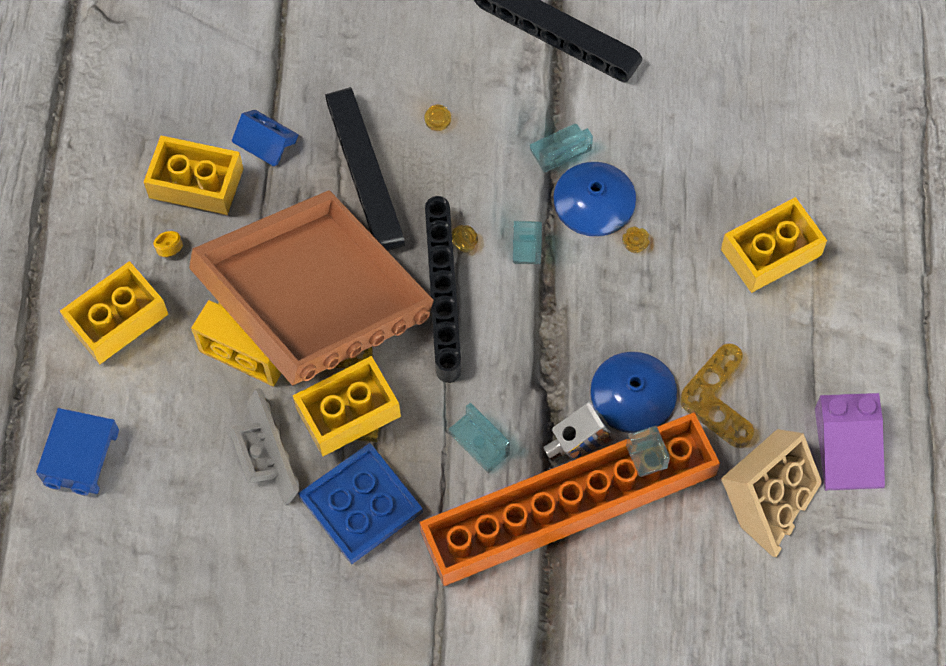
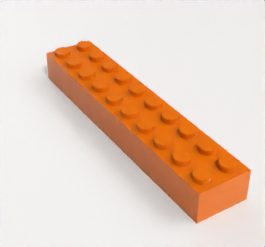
M695 412L420 521L421 535L443 586H446L717 475L720 462Z

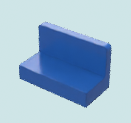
M251 110L241 114L232 142L270 165L276 166L279 164L284 148L296 144L299 134L261 112Z

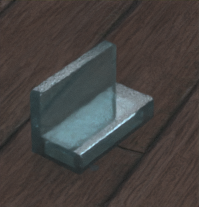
M573 124L530 144V151L545 173L591 151L593 135L588 128L581 131L577 124Z
M472 403L466 406V415L449 428V434L488 473L510 455L509 440Z

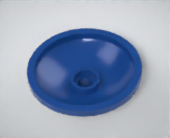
M585 162L573 166L560 177L554 190V207L560 220L571 230L586 236H605L620 230L629 222L635 210L636 192L631 180L617 167L603 162ZM592 188H599L600 191H593Z
M624 352L610 357L599 366L591 382L590 395L592 405L602 414L610 427L621 432L637 434L661 426L667 421L676 405L677 385L669 368L659 359L642 352ZM636 381L640 386L633 387L630 383Z

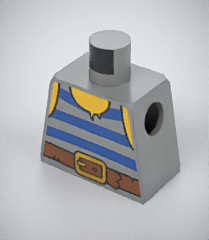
M589 402L554 426L552 431L557 439L543 448L552 462L565 454L576 460L616 437L602 414Z

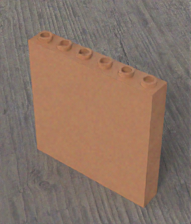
M330 190L192 249L190 270L292 386L301 381H309L316 374L326 369H333L340 362L348 358H355L362 351L372 346L377 347L384 340L394 335L399 336L406 329L416 324L421 325L430 317V310L434 300Z

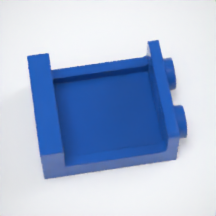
M58 408L36 471L43 485L56 490L61 487L70 488L74 493L85 496L89 493L98 494L100 488L97 482L111 440L116 441L119 433L115 420Z

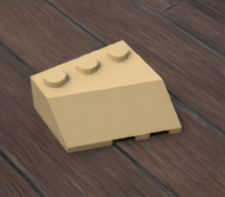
M780 429L774 431L721 478L740 527L773 557H777L782 548L779 544L784 536H790L795 528L793 521L799 511L806 510L822 483L804 433Z

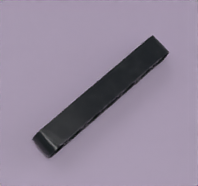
M474 0L476 5L482 10L618 81L628 82L643 60L641 54L634 48L541 0Z
M349 87L325 94L329 113L370 233L387 251L405 246L398 218L352 88Z
M433 196L425 203L430 293L431 298L434 300L431 308L435 368L437 377L441 381L451 383L456 381L461 375L451 214L448 200L442 196ZM439 211V212H442L443 214H441V215H434V214H432V213ZM436 236H443V237H445V238L442 239V240H436V239H434ZM440 260L447 262L444 265L436 264V262ZM442 285L449 287L447 290L437 289V287ZM441 311L451 312L448 316H441L438 313ZM445 336L453 338L450 342H443L440 339ZM452 362L455 366L448 369L442 367V364Z

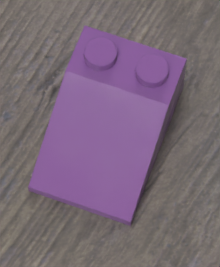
M879 393L820 395L815 407L825 491L884 488L883 418Z

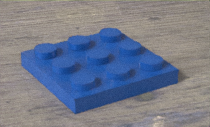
M368 443L298 493L299 498L351 565L423 513L421 505L371 443Z

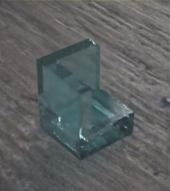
M514 221L513 263L541 264L542 222Z
M657 426L628 435L626 446L640 477L668 468L670 456Z

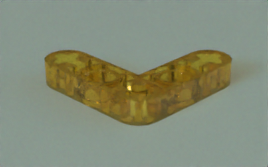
M728 343L722 345L684 387L680 403L685 411L689 414L695 412L702 424L731 446L744 448L750 444L753 438L754 428L752 424L715 396L739 369L743 359L741 349L734 344ZM730 354L734 355V360H729L723 370L721 364L724 357ZM708 372H714L719 376L720 380L716 384H709L704 380L703 376ZM699 387H701L703 391L700 393L698 401L689 402V395L694 396L698 392ZM715 409L720 410L724 413L725 419L721 422H714L710 419L709 412ZM729 420H733L732 425L728 426V429L725 430L724 428L727 426ZM741 429L746 431L744 436L739 438L734 436L736 431Z

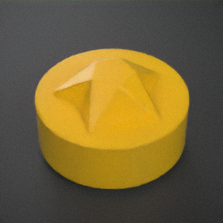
M166 231L155 238L153 245L159 256L169 257L177 254L182 249L183 242L179 233Z

